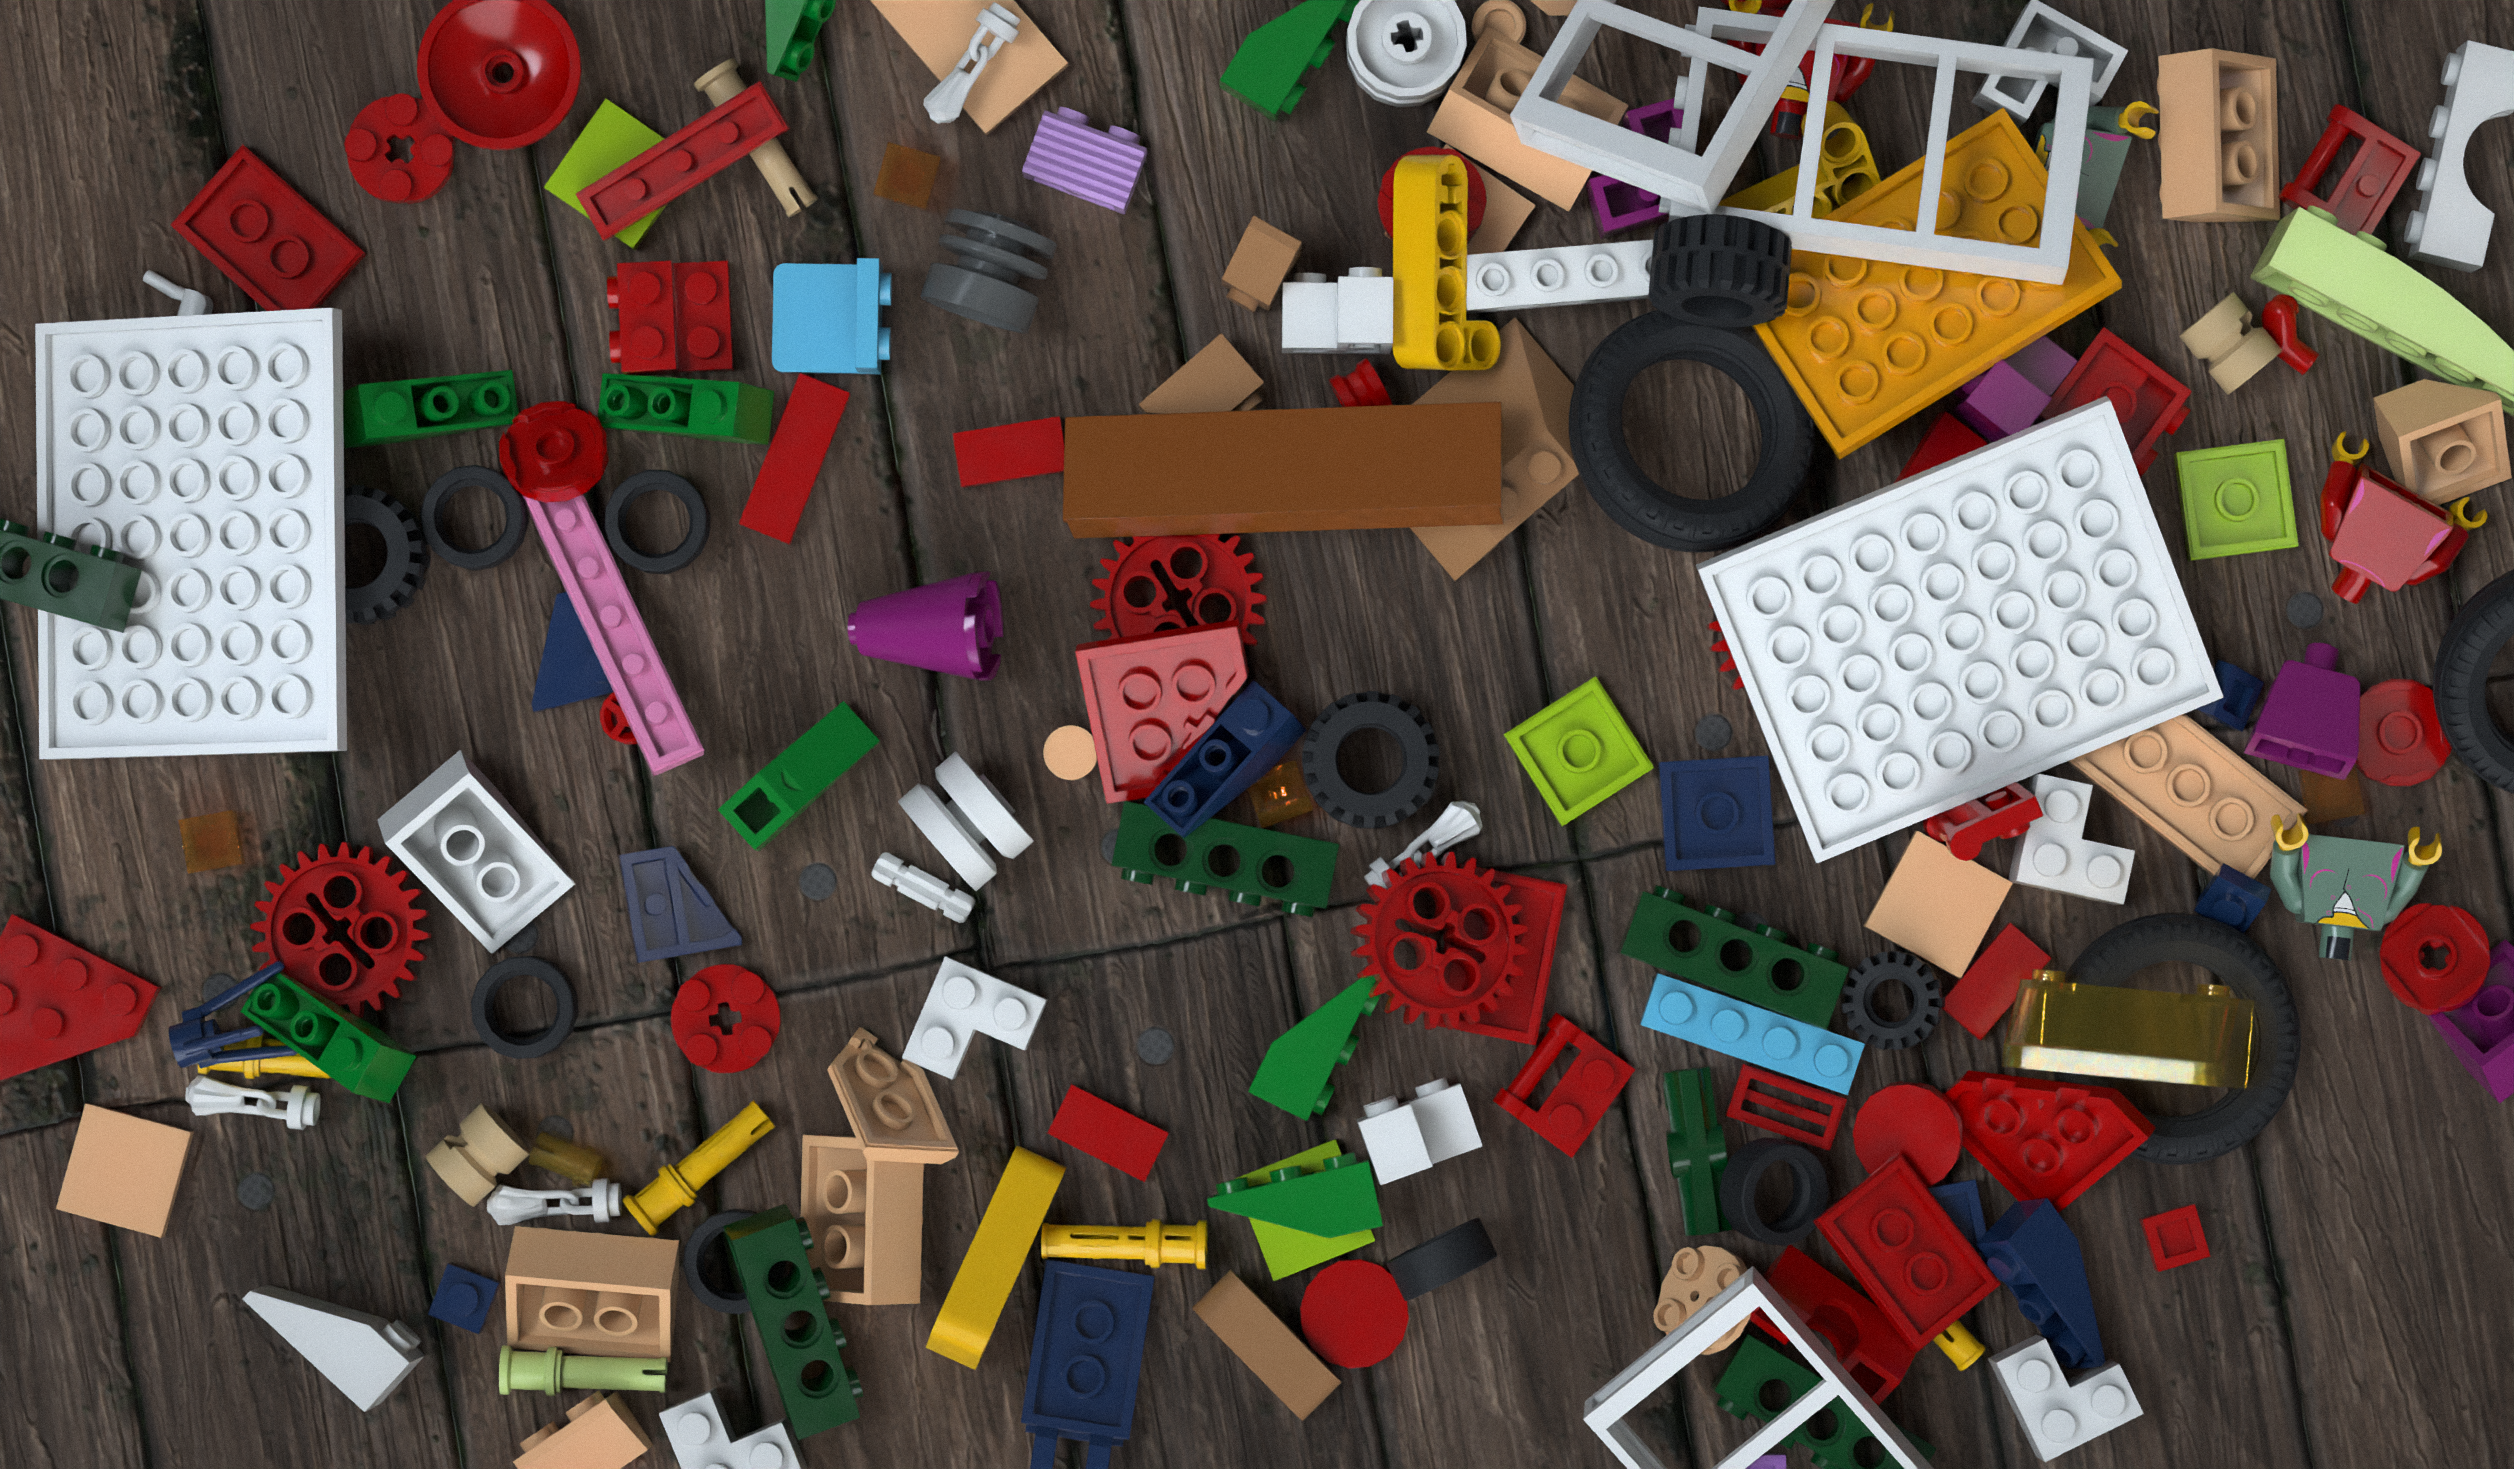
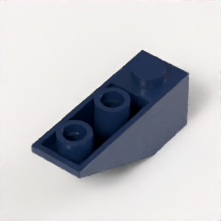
M1253 680L1146 798L1144 803L1180 836L1185 838L1268 773L1304 734L1306 728L1289 710Z
M2047 1198L2014 1202L1976 1243L1977 1247L1988 1260L1987 1265L1991 1272L2006 1284L2019 1302L2018 1307L2021 1313L2037 1326L2048 1341L2054 1357L2068 1369L2101 1367L2106 1361L2078 1239Z

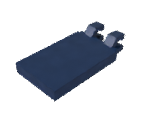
M1046 1259L1021 1423L1026 1424L1025 1432L1035 1433L1030 1469H1053L1058 1437L1090 1442L1086 1469H1108L1111 1447H1123L1124 1439L1129 1440L1155 1276Z

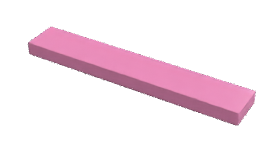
M521 494L653 777L704 755L701 742L584 495L582 494L568 501L545 503L526 498Z

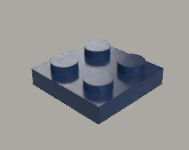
M1768 755L1658 763L1665 872L1775 865Z

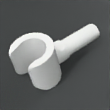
M148 270L143 277L145 283L167 296L181 301L177 316L212 313L213 301L210 297L195 290L177 286L152 270Z

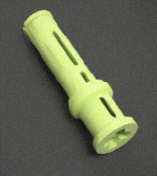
M503 1345L499 1364V1392L503 1395H509L512 1389L544 1390L547 1396H556V1393H562V1388L660 1391V1393H666L667 1379H665V1375L668 1372L667 1357L564 1356L563 1350H558V1347H549L546 1352L513 1351L512 1346ZM645 1374H662V1375H645Z

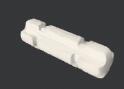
M883 852L879 856L871 874L874 879L889 887L892 884L898 886L897 891L935 911L938 908L944 910L943 915L958 923H964L975 905V899L959 889H956L955 892L948 889L949 884L913 865H910L909 868L902 865L904 861L890 853Z

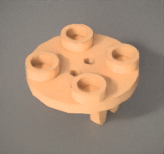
M1704 1245L1695 1249L1689 1247L1680 1249L1675 1254L1672 1266L1661 1285L1659 1301L1653 1315L1657 1328L1668 1335L1745 1273L1748 1269L1742 1259L1722 1247ZM1751 1313L1700 1354L1710 1355L1726 1349L1741 1335L1750 1319Z

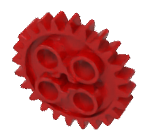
M1222 534L1132 537L1134 543L1129 547L1115 540L1113 545L1120 554L1118 560L1114 561L1106 558H1101L1100 560L1102 566L1110 572L1109 578L1092 580L1094 587L1105 592V598L1091 601L1090 607L1106 614V617L1093 624V627L1097 632L1111 631L1112 636L1108 639L1159 632L1167 626L1188 627L1178 611L1174 609L1166 612L1165 608L1171 604V599L1151 568V564L1154 561H1159L1179 593L1183 596L1192 593L1193 597L1189 598L1187 606L1199 625L1208 624L1202 618L1204 604L1214 597L1225 598L1231 604V614L1226 621L1239 619L1243 644L1256 647L1258 641L1248 632L1249 626H1264L1266 620L1260 615L1253 613V607L1268 603V598L1266 595L1253 593L1252 588L1259 585L1265 579L1262 573L1247 574L1245 571L1256 558L1253 553L1243 554L1239 557L1235 555L1242 542L1237 535L1225 543L1220 541ZM1186 551L1196 552L1202 557L1200 572L1190 579H1182L1176 576L1173 570L1176 557ZM1148 580L1154 583L1156 587V596L1153 602L1143 608L1131 606L1127 599V592L1130 586L1136 581Z
M347 842L341 843L337 857L333 856L328 844H319L317 861H314L306 851L298 852L300 869L295 870L287 864H280L278 867L285 881L282 884L266 881L264 883L265 887L274 895L272 901H255L254 904L255 907L267 914L266 921L250 924L251 929L265 933V941L254 945L252 951L268 952L270 957L259 968V971L276 961H282L285 965L282 970L283 973L342 1008L348 1005L351 1013L359 1018L363 1017L364 1001H368L376 1011L385 1009L382 993L387 992L395 998H401L403 993L396 981L399 978L416 981L418 977L408 967L410 960L424 961L427 959V955L416 949L415 944L416 941L431 938V933L417 929L416 922L426 918L430 913L429 910L413 909L411 904L421 896L422 890L410 889L405 891L402 886L407 881L410 872L402 870L394 875L389 874L393 858L388 855L380 859L376 865L373 864V848L369 846H364L357 858H353L351 843ZM341 877H348L356 887L355 900L346 908H340L334 904L330 894L333 883ZM314 893L321 901L323 907L336 921L350 920L352 925L348 928L347 933L374 960L375 965L373 968L369 969L363 964L359 955L348 942H333L330 937L334 934L335 928L308 902L307 897L309 894ZM301 913L310 916L315 923L313 938L303 945L294 941L290 935L291 921ZM378 917L386 919L393 931L391 941L381 949L375 948L370 944L366 933L368 925ZM336 954H342L348 958L352 968L350 978L342 985L334 984L326 975L327 962Z
M1426 852L1421 856L1420 869L1408 857L1400 861L1402 877L1389 868L1381 873L1383 881L1387 886L1386 889L1376 884H1372L1366 889L1369 896L1375 901L1374 905L1360 904L1356 907L1355 911L1367 919V924L1351 928L1350 933L1364 938L1365 945L1351 951V956L1367 958L1369 964L1361 969L1357 976L1358 978L1374 976L1377 983L1371 988L1368 995L1372 998L1386 993L1389 999L1385 1005L1384 1012L1387 1014L1395 1011L1400 1006L1405 1007L1404 1024L1409 1025L1413 1023L1420 1014H1423L1425 1030H1432L1436 1028L1440 1016H1442L1447 1029L1453 1030L1459 1026L1460 1012L1470 1025L1480 1021L1477 1005L1488 1013L1497 1011L1499 1008L1493 994L1495 993L1505 998L1511 996L1514 991L1505 981V978H1518L1524 974V971L1512 961L1514 957H1520L1529 953L1528 948L1515 943V937L1529 929L1526 925L1513 924L1511 918L1523 907L1521 904L1506 906L1503 899L1512 887L1507 884L1494 889L1490 885L1495 875L1493 868L1485 871L1480 876L1475 875L1476 859L1473 857L1467 859L1460 868H1456L1454 852H1448L1444 854L1440 866H1437L1433 853ZM1417 891L1426 892L1434 899L1436 910L1432 919L1422 918L1414 910L1413 900ZM1468 912L1478 914L1485 922L1486 930L1482 940L1472 939L1465 932L1463 922ZM1396 920H1403L1406 924L1424 934H1433L1443 930L1445 931L1443 940L1446 943L1463 949L1475 950L1483 954L1484 961L1482 963L1477 962L1468 954L1451 947L1437 952L1435 951L1437 942L1434 939L1398 929L1395 924ZM1400 941L1411 945L1416 952V964L1412 970L1401 968L1394 959V947ZM1449 962L1458 964L1465 971L1467 979L1462 991L1453 990L1445 982L1444 970Z

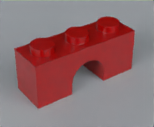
M1788 1245L1767 1268L1762 1277L1808 1328L1814 1329L1828 1338L1836 1350L1837 1361L1879 1406L1902 1381L1917 1352H1913L1880 1308L1793 1245ZM1760 1306L1751 1312L1749 1320L1784 1345L1790 1341Z

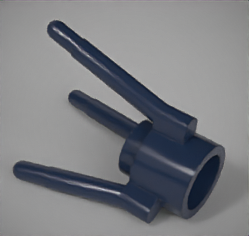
M276 961L201 1006L182 1011L183 1022L169 1027V1040L178 1065L181 1068L198 1064L202 1069L219 1063L296 1055L297 1052L287 1045L224 1050V1045L261 1036L264 1032L263 1027L257 1025L221 1033L215 1019L205 1020L206 1016L281 972L285 967L284 963Z

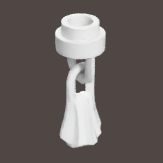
M993 2L988 10L985 8L981 10L975 19L981 25L972 37L968 50L964 53L954 70L924 98L923 105L928 111L930 119L937 124L951 123L959 117L966 98L987 61L994 57L1004 41L1012 44L1019 34V31L1015 28L1021 20L996 2ZM989 31L996 37L991 45L986 47L981 41ZM973 59L977 64L969 74L963 69L969 60Z
M1463 800L1451 802L1437 821L1411 842L1403 853L1389 863H1386L1379 857L1370 864L1371 871L1364 876L1365 880L1369 885L1376 884L1386 889L1387 886L1383 881L1381 873L1389 868L1394 870L1400 865V861L1408 857L1420 868L1422 853L1418 848L1427 841L1434 847L1429 852H1432L1436 858L1448 848L1475 837L1483 827L1479 815L1481 811L1475 803Z
M198 1075L190 1082L186 1088L185 1095L186 1101L190 1104L192 1112L196 1116L227 1112L265 1115L271 1118L287 1120L288 1128L304 1130L306 1125L315 1126L317 1124L321 1104L320 1094L312 1093L308 1086L293 1085L290 1093L280 1091L267 1093L263 1090L230 1085ZM244 1096L259 1098L257 1106L245 1105ZM276 1100L288 1101L287 1110L276 1109Z
M609 1178L594 1179L592 1188H580L571 1191L525 1190L498 1185L487 1200V1212L491 1213L498 1225H511L538 1217L568 1214H593L596 1223L611 1222L612 1216L622 1215L620 1183L610 1184ZM578 1197H592V1205L579 1206ZM560 1198V1207H547L546 1199Z

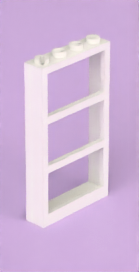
M1578 0L1510 114L1521 144L1708 214L1714 213L1836 1L1792 0L1762 54L1758 56L1614 4L1616 0ZM1602 24L1748 76L1702 157L1556 103Z
M1699 7L1696 25L1685 24V30L1710 39L1715 37L1767 44L1782 17ZM1823 23L1808 50L1815 51L1793 215L1719 205L1713 213L1744 217L1776 228L1790 238L1792 249L2062 285L2069 265L2094 59ZM1681 52V57L1691 58L1689 77L1678 76L1673 108L1684 110L1682 129L1670 128L1668 144L1695 154L1708 61ZM1833 53L1937 67L1916 232L1811 218ZM1956 70L2060 83L2039 248L1934 234ZM1661 196L1659 212L1669 214L1668 222L1687 216L1708 214Z
M1754 1266L1585 1401L1583 1420L1627 1469H1667L1621 1417L1760 1306L1824 1379L1711 1469L1747 1468L1837 1395L1845 1401L1904 1469H1934Z

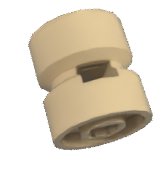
M2234 292L2225 297L2179 335L2197 359H2209L2211 364L2208 372L2227 395L2250 379L2282 351L2263 327L2253 328L2250 325L2253 314Z
M481 1103L459 1124L461 1134L458 1137L447 1135L426 1155L427 1161L446 1184L473 1207L497 1186L495 1176L498 1173L510 1174L531 1154L516 1132L484 1103Z

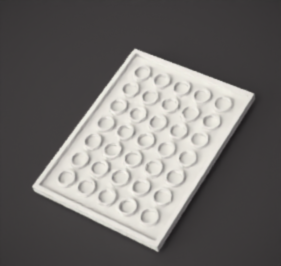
M336 308L35 324L37 540L42 541L45 531L75 539L77 543L74 551L88 555L90 554L92 544L125 553L122 564L142 570L124 633L38 609L39 759L347 751L342 310ZM78 569L70 577L69 585L71 590L78 582Z
M2107 396L1696 564L1816 864L2223 698L2113 405Z

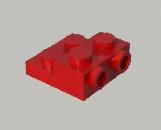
M728 261L617 263V276L607 277L609 309H619L620 330H610L609 333L611 363H621V372L625 375L734 371L730 263Z
M2103 327L2051 396V401L2038 418L2044 422L2107 396L2111 400L2141 478L2159 454L2151 446L2164 430L2172 436L2190 413L2191 409L2183 403L2192 391Z

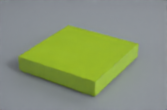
M605 98L544 188L591 220L577 198L576 193L665 138ZM666 205L614 237L635 251Z
M2284 439L2176 452L2173 454L2188 561L2289 549L2299 546Z
M1596 676L1503 735L1561 827L1654 768Z
M1333 1139L1234 1179L1248 1177L1249 1186L1271 1182L1270 1171L1301 1164L1303 1174L1323 1170L1325 1168L1322 1159L1341 1155L1336 1139ZM1249 1218L1273 1281L1375 1242L1371 1229L1334 1238H1326Z

